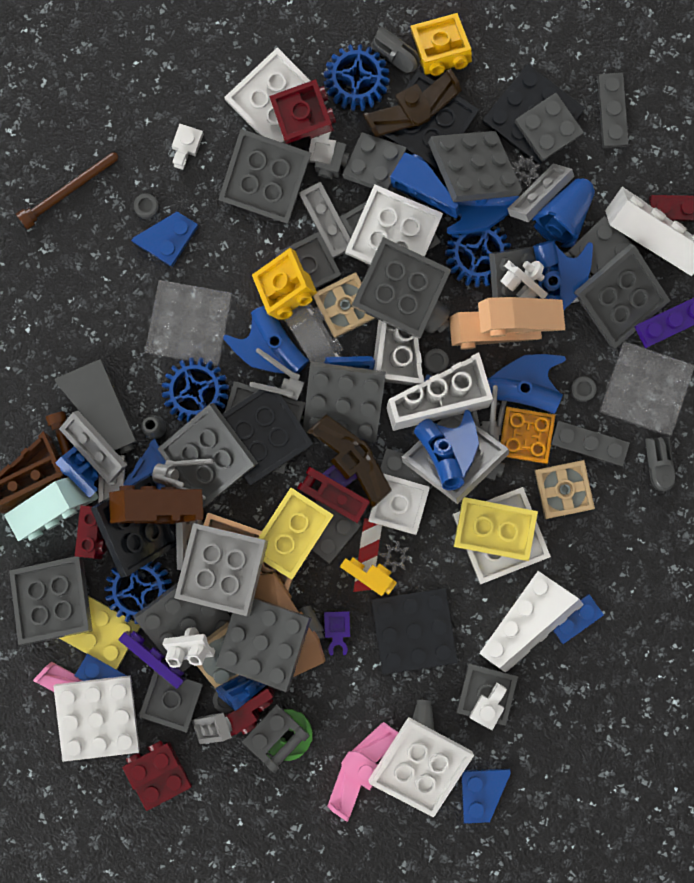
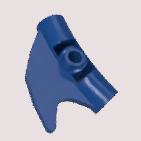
M519 196L457 202L461 220L448 227L447 233L463 234L490 229L509 214L507 208Z
M555 240L533 246L536 261L541 262L544 266L542 274L545 277L542 281H538V285L548 293L544 299L563 300V310L576 299L574 292L589 279L593 253L592 242H588L580 255L575 258L566 256L557 247ZM555 276L557 281L552 283L549 281V278Z
M261 306L251 312L252 325L247 338L237 339L229 335L223 336L224 341L236 355L252 368L285 374L256 352L257 348L297 374L309 362L289 338L279 320L267 314L265 306ZM273 340H278L279 344L273 346L271 345V342Z
M549 354L524 355L503 367L492 377L487 378L491 394L493 386L497 385V400L520 403L555 414L563 394L549 380L548 371L550 368L563 363L566 358L565 356ZM521 386H525L528 392H522L520 389Z
M469 410L464 411L462 422L457 428H447L434 423L432 419H425L414 430V434L431 457L441 486L445 490H455L464 484V478L472 466L479 448L476 426Z

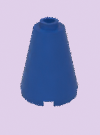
M584 178L575 179L549 201L533 217V221L536 220L534 227L540 235L548 241L555 240L563 243L561 247L564 248L575 245L595 194L593 184Z

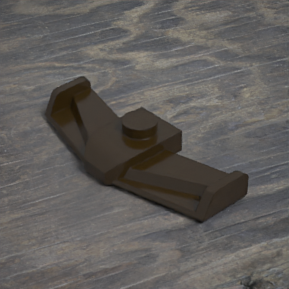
M451 68L446 70V73L424 92L415 84L395 95L399 105L372 113H364L363 116L375 137L413 126H420L430 121L433 115L462 90L458 79Z
M326 414L307 431L338 453L331 462L346 480L356 474L371 502L372 508L392 491L372 454V449L364 440L359 439Z

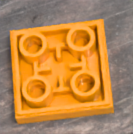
M506 407L500 443L509 449L507 458L548 464L555 415Z

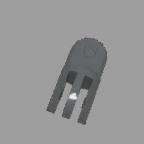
M379 27L370 46L372 50L379 52L383 58L406 73L415 71L419 67L421 60L417 51L386 28Z
M670 437L646 438L645 444L651 484L658 491H667L674 486L676 479Z

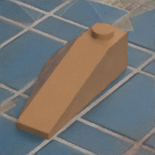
M276 572L260 574L255 598L303 614L302 611L299 612L291 601L292 596ZM308 628L293 677L326 661L319 637L310 628Z

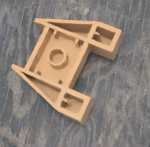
M487 298L478 303L479 312H458L449 317L452 346H461L462 350L474 349L476 345L540 340L542 339L541 331L565 330L563 300Z

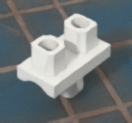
M511 261L504 265L508 271L501 282L513 292L521 282L525 284L516 294L519 298H537L539 296L544 299L548 295L547 292L534 282L536 279L542 281L545 277L542 274L544 266L541 262H524L525 272L516 267Z
M194 627L187 628L184 636L165 638L163 641V646L167 650L165 660L172 668L180 667L185 659L194 666L202 665L206 657H214L215 649L209 646L205 634H199L198 630Z

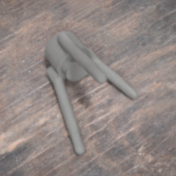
M257 348L256 352L288 375L290 379L284 378L281 388L250 382V387L278 393L297 401L304 382L299 381L300 375L292 372L273 357Z
M494 385L490 421H482V426H480L477 411H472L471 414L475 425L499 441L507 401L501 402L498 419L495 421L498 386Z
M212 458L181 461L167 460L165 464L159 463L154 467L152 478L155 483L163 484L166 487L188 489L183 487V482L178 481L179 472L175 467L210 464L214 460Z

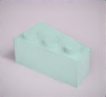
M67 477L53 482L4 516L18 541L27 538L29 541H33L43 535V530H50L58 526L60 520L67 519L78 513L80 505L86 506L99 497L95 492L89 498Z

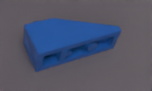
M405 152L390 176L392 187L457 219L459 215L457 202H453L450 193L422 157Z

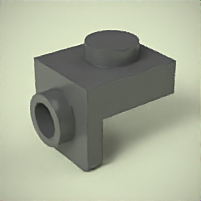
M336 143L330 165L316 161L315 172H318L320 177L325 179L339 178L341 168L346 167L350 153L346 152V144Z

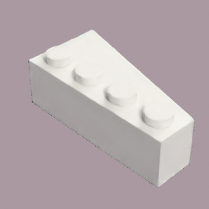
M622 187L605 210L610 226L692 276L694 274V235L687 232L686 227L681 223L673 222L663 212L651 207L641 198Z
M378 320L373 370L385 371V382L411 386L423 383L424 376L422 375V359L418 338Z
M479 352L471 356V358L453 365L450 369L430 377L429 380L390 398L386 408L393 431L418 425L425 419L436 421L464 414L465 410L472 412L488 408L493 397Z
M537 571L479 654L506 673L527 655L530 649L537 643L542 642L552 630L564 623L567 617L574 611L579 610L584 604L579 598Z

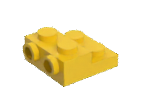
M458 13L411 25V33L425 75L438 76L445 69L452 67L463 69L468 63L472 62L471 47Z
M292 248L287 249L252 274L267 314L277 320L288 319L293 314L292 310L298 306L310 304L312 296L317 294L309 273L303 270L297 253Z
M353 557L350 561L345 558L340 565L342 569L381 596L384 592L389 595L397 584L395 580L389 577L392 572L380 563L377 567L371 565L367 572L363 571L365 565Z

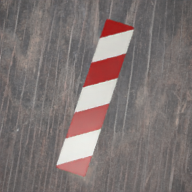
M367 518L364 519L358 556V561L365 565L363 568L364 572H367L371 565L376 567L382 525L368 522L369 519ZM355 578L353 592L372 590Z

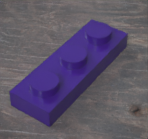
M694 298L634 326L645 349L694 326Z
M126 631L118 639L176 689L186 680L182 676L184 672L179 667H170L162 660L165 656L156 648L152 647L150 650L144 645L145 639L137 632L133 631L130 633Z

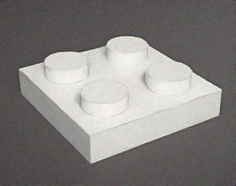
M384 474L392 491L372 508L368 522L417 535L430 487Z

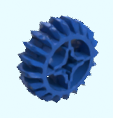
M351 44L348 46V52H345L343 48L339 49L340 57L333 54L331 56L333 62H327L326 68L328 70L324 72V77L327 79L324 81V86L329 88L327 91L328 96H334L333 102L335 104L342 100L341 106L343 109L350 104L351 111H355L356 105H360L361 111H364L366 103L373 108L374 100L378 102L382 100L381 94L387 93L385 85H389L390 79L386 77L389 75V69L384 68L386 65L385 60H379L380 53L377 52L371 55V47H368L366 51H362L363 47L361 44L358 45V50H353ZM354 62V65L350 69H343L342 71H340V69L346 64ZM362 63L369 65L374 70L376 75H372L371 72L365 71L362 67ZM357 69H359L360 77L355 87L354 75H356ZM337 81H342V84L350 86L351 94L344 91ZM374 85L368 92L359 94L363 87Z
M499 227L494 232L488 229L463 233L461 235H451L455 241L448 240L447 246L451 249L446 250L445 255L453 258L448 259L446 265H455L450 273H460L457 276V281H461L465 277L467 278L466 286L470 285L471 280L475 281V288H479L481 280H483L485 287L489 286L491 271L477 273L476 270L481 264L490 265L489 253L492 252L487 249L488 239L495 245L498 252L511 248L510 243H502L506 240L507 235L503 234L499 237ZM470 237H481L477 244H462V242ZM482 244L483 247L481 251L482 255L485 256H481L480 259L477 260V263L474 264L476 258L474 257L475 254H472V252L476 253L477 250H479L480 245ZM458 251L462 252L470 260L469 269L461 263Z
M189 358V366H186V363L181 360L180 365L182 369L178 370L176 366H172L171 369L176 374L174 376L168 373L165 375L171 382L162 383L163 388L169 389V391L162 393V397L170 398L164 405L166 407L174 405L170 410V414L175 415L180 412L177 418L179 421H182L187 416L188 423L206 407L204 397L212 387H215V396L211 403L222 409L226 407L224 403L220 402V399H229L227 394L222 393V391L228 390L229 386L227 384L221 385L220 383L224 382L227 378L225 375L217 377L221 372L219 367L211 371L213 368L212 361H209L204 367L203 358H199L198 365H195L194 358ZM202 372L209 375L212 379L197 382L191 373ZM185 377L186 388L176 396L177 385ZM190 381H192V383L195 386H197V388H199L200 386L202 387V389L198 391L199 398L201 401H199V399L195 397L193 394L190 396L189 393L193 391V386ZM193 400L197 403L200 410H187L181 407L179 403Z
M153 561L140 568L150 572L157 581L144 582L137 570L131 574L130 586L120 591V584L124 577H120L117 568H112L111 571L116 577H107L106 579L108 582L113 583V586L105 587V591H112V595L107 596L106 601H115L109 607L110 610L120 608L116 614L118 618L126 613L125 622H130L132 616L139 612L126 606L122 601L123 598H134L140 610L147 606V596L150 591L159 588V597L168 590L165 584L172 583V579H163L168 574L167 570L158 572L162 565L160 562L152 567ZM137 583L144 587L151 586L141 592V597L134 593L127 594L137 588Z

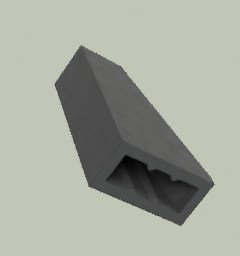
M99 359L55 378L56 384L116 453L120 452L122 455L135 449L134 445L139 442L104 361Z

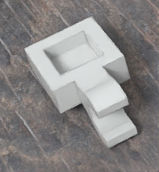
M179 124L172 144V149L177 150L173 159L175 168L183 170L188 155L196 156L203 137V131Z
M331 132L311 139L309 152L312 153L309 160L310 163L318 161L331 164L336 146V140H330Z
M496 683L488 698L481 694L469 717L493 730L504 710V707L498 703L503 698L507 690L505 689L506 687Z

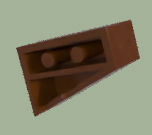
M44 431L30 447L25 448L21 452V455L10 465L8 464L0 471V512L2 514L14 509L53 482L67 478L55 463L60 456L52 438Z
M134 485L119 486V491L109 492L110 523L176 524L203 520L202 489H176V487L156 489V486L140 487V490H135Z

